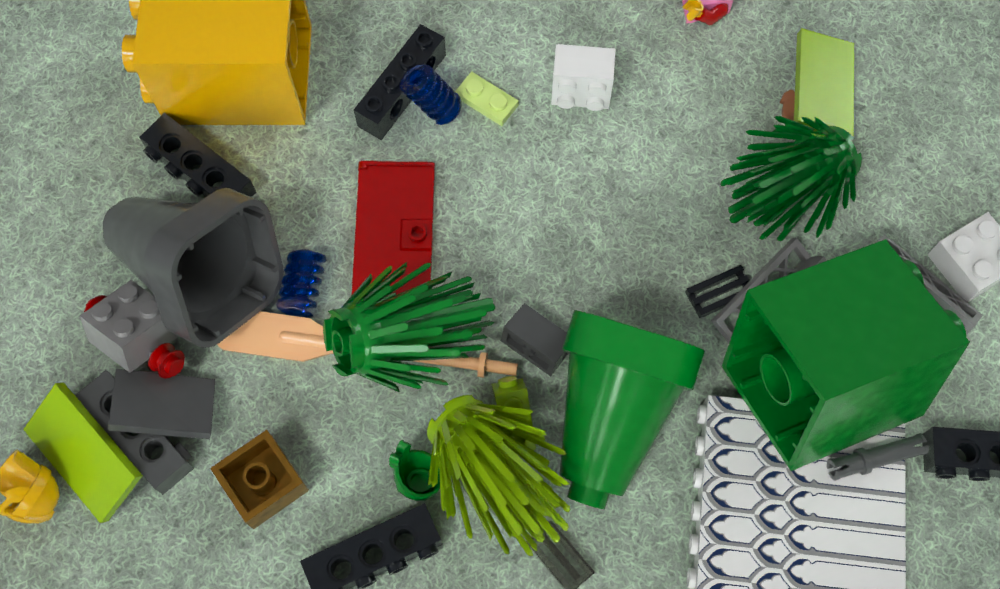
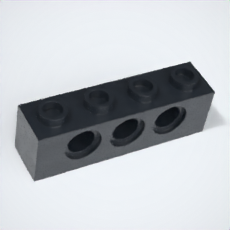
M422 24L418 26L355 107L354 114L359 128L380 140L384 138L445 58V37Z
M163 113L139 137L145 146L143 152L155 163L159 160L166 165L164 169L176 180L180 177L187 182L185 184L186 187L197 197L201 194L207 197L222 188H230L250 197L257 193L248 177L166 113ZM179 148L178 151L171 153L172 150ZM201 165L198 169L191 170L194 166ZM217 182H223L218 187H212Z
M931 427L922 434L927 442L923 443V446L929 445L928 454L923 455L924 472L935 473L936 478L952 479L956 478L957 475H968L971 481H988L990 477L1000 478L999 431ZM956 449L964 452L966 462L958 458ZM990 451L998 456L999 464L992 461Z
M424 503L301 560L300 563L311 589H350L354 586H357L358 589H363L374 584L377 581L375 577L386 571H388L389 575L404 570L408 567L406 562L418 556L420 560L434 556L439 552L437 547L443 545ZM405 533L411 534L414 537V542L410 548L401 550L396 547V540L400 535ZM372 548H380L383 552L381 560L376 564H368L365 560L366 553ZM342 562L350 563V574L344 579H337L334 574L336 566Z

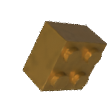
M265 430L210 468L245 523L253 529L309 491L268 430Z

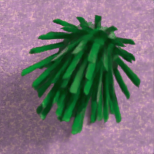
M775 116L774 118L778 122L784 123L785 126L773 125L776 129L772 132L748 130L746 133L754 136L792 139L795 141L750 144L747 147L749 150L766 151L736 158L741 162L732 164L730 166L731 171L755 166L760 167L723 179L720 184L721 186L733 185L764 172L767 173L747 181L745 185L732 191L733 199H740L752 192L755 193L728 207V212L732 214L729 220L735 224L750 216L747 223L758 218L753 224L755 226L764 224L765 227L793 206L759 237L761 240L766 239L789 218L784 224L783 231L777 237V241H783L805 212L823 196L803 231L804 233L810 231L829 199L816 231V238H818L825 224L826 230L831 228L842 191V205L844 209L848 206L849 192L850 198L855 202V177L861 168V153L857 154V150L851 141L855 138L840 127L828 126L816 117L815 122L809 118L801 117L804 123L809 125L806 126L782 116Z
M407 262L391 275L389 274L392 271V266H388L372 283V274H370L341 308L328 311L331 317L324 319L323 322L326 351L333 350L338 364L333 365V368L339 375L344 377L357 374L397 392H400L399 387L393 382L415 389H421L418 383L423 384L422 381L449 385L443 379L408 372L413 370L440 373L441 369L432 366L402 363L401 361L468 358L469 356L466 353L461 352L485 349V345L481 344L428 347L488 338L484 334L472 335L480 333L482 327L494 324L490 320L446 331L443 330L481 321L487 312L495 310L494 301L492 298L476 300L479 299L481 293L473 294L471 290H466L472 288L474 283L449 290L471 281L472 278L469 276L432 289L433 286L441 284L447 278H450L452 272L396 295L394 291L429 269L431 263H425L392 286L390 284L405 273Z

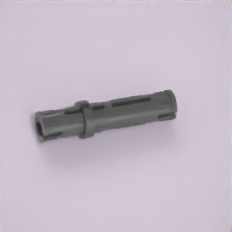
M919 433L912 437L867 450L858 448L853 450V454L828 459L827 469L841 467L828 473L834 481L857 473L866 475L871 473L874 468L919 455H926L929 452V445L915 447L917 444L927 442L924 435Z

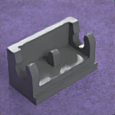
M525 303L503 328L500 341L550 377L568 355V353L562 350L567 332Z

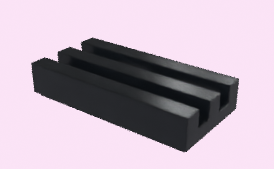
M742 265L686 289L685 293L699 319L723 309L737 293L704 308L700 304L740 286L744 287L750 281L748 276L744 275ZM736 276L738 278L735 281H732L699 297L695 296V294H698L731 278H734Z

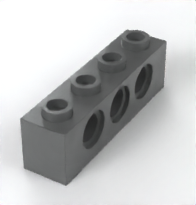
M105 370L75 396L151 486L164 495L194 469L187 461L192 456L180 442L174 446L167 438L168 436L142 433L132 436L131 432L109 431L108 423L115 377ZM163 446L162 455L158 459L152 460L151 454L154 449Z

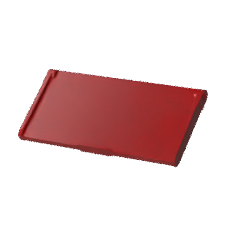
M359 161L352 295L370 274H372V283L388 266H392V271L389 274L391 275L405 262H407L405 273L392 282L390 286L425 263H431V266L394 291L396 295L431 281L435 163Z

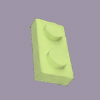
M472 71L455 91L457 99L500 126H503L519 106V100Z

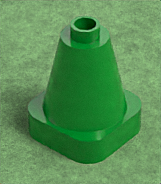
M574 310L562 347L564 352L569 353L562 437V449L566 452V455H561L559 475L571 481L567 498L591 507L605 509L610 494L618 496L625 494L683 390L690 391L694 389L705 350L601 316Z

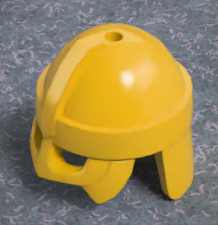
M18 449L0 467V493L6 497V500L0 504V515L16 522L27 524L49 521L54 515L53 510L59 500V486L49 468L42 464L39 465Z

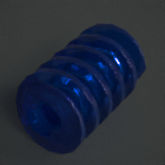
M425 64L416 65L404 74L400 82L401 91L414 101L429 118L436 120V124H448L459 115L462 107L460 96L432 67Z
M306 249L292 251L287 255L288 264L284 267L286 275L282 278L283 287L279 290L281 298L276 303L277 308L281 312L291 316L313 317V314L307 311V309L316 308L317 303L309 298L318 297L320 294L319 290L312 288V286L322 284V280L314 275L324 273L325 269L317 265V263H325L327 261L325 255Z

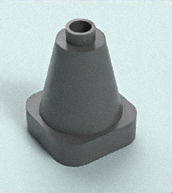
M230 188L219 189L197 204L129 197L112 206L104 216L103 238L107 248L153 292L164 326L170 332L198 347L209 348L223 341L268 306L280 290L284 269L270 211L262 201Z

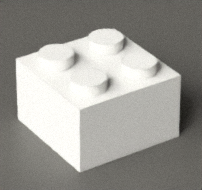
M556 44L551 105H558L564 109L587 107V109L592 111L609 109L614 81L616 49Z
M989 212L939 241L928 254V257L954 290L967 303L1000 283V225Z

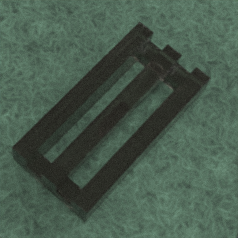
M551 520L549 523L560 535L559 543L585 573L580 576L548 538L545 530L543 533L545 537L543 543L575 580L571 585L538 545L537 551H535L528 542L527 544L563 589H577L595 571Z

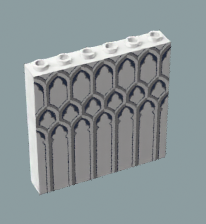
M708 395L703 405H698L697 424H702L701 436L696 437L695 455L700 456V466L695 468L693 473V488H698V500H693L691 506V520L696 521V533L690 534L689 554L694 555L693 568H688L687 588L906 589L905 460L874 468L871 473L866 475L857 473L836 481L830 477L828 472L840 469L841 467L827 469L828 459L853 454V450L858 448L867 450L905 439V424L790 471L743 399Z

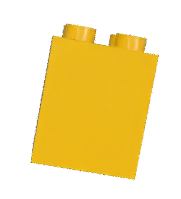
M129 0L131 15L138 21L136 35H125L123 37V65L127 72L138 74L143 101L145 103H154L160 115L166 113L180 125H305L312 24L305 0Z

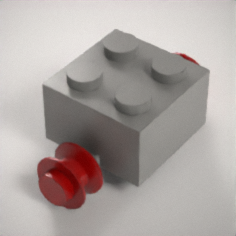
M130 280L110 295L96 296L86 304L80 319L88 341L126 371L131 373L149 359V368L152 371H158L159 376L163 379L171 378L181 372L184 367L185 355L182 351L175 350V347L171 344L179 336L170 332L164 326L155 297Z

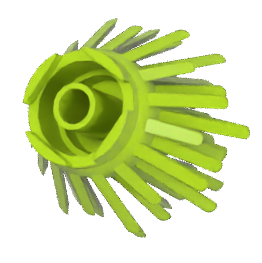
M462 395L446 402L443 405L446 410L441 413L435 421L431 418L427 428V436L433 445L428 485L432 483V487L437 484L439 469L441 508L443 511L446 510L447 520L450 516L454 518L456 514L453 495L454 488L467 537L472 539L473 533L459 481L461 479L489 539L491 540L494 533L504 553L510 554L509 547L488 510V504L508 536L516 538L528 556H533V552L527 542L537 551V544L532 537L538 542H543L545 539L543 535L544 530L553 542H559L560 535L544 516L552 518L564 531H567L569 529L568 523L554 508L561 507L564 511L569 512L570 506L527 463L555 486L561 487L562 484H570L548 467L550 462L547 458L503 432L504 429L559 455H566L563 449L544 441V435H547L545 433L547 431L521 423L529 421V419L517 414L529 415L534 411L505 407V405L484 404L472 395Z

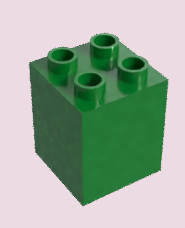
M885 239L747 290L721 367L790 471H793L924 416L970 341L966 338V330L961 319L954 312L943 310L925 288L919 268L910 260H902Z

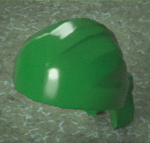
M400 440L396 452H392L389 458V465L393 470L397 491L406 498L415 501H426L434 497L440 490V472L438 469L437 484L432 487V483L428 485L432 454L423 450H410L411 444Z

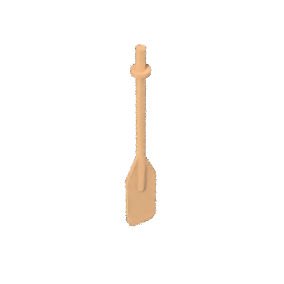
M262 311L217 344L225 351L300 362L334 354L333 350L326 351L323 326L314 320ZM481 352L479 358L413 361L477 370V377L481 378L485 377V372L516 376L518 363L490 360L486 352Z

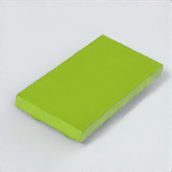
M801 28L797 33L795 122L809 126L804 123L801 117L809 118L814 122L816 117L828 126L840 127L854 136V43Z
M64 382L55 383L23 429L100 523L110 520L143 476Z

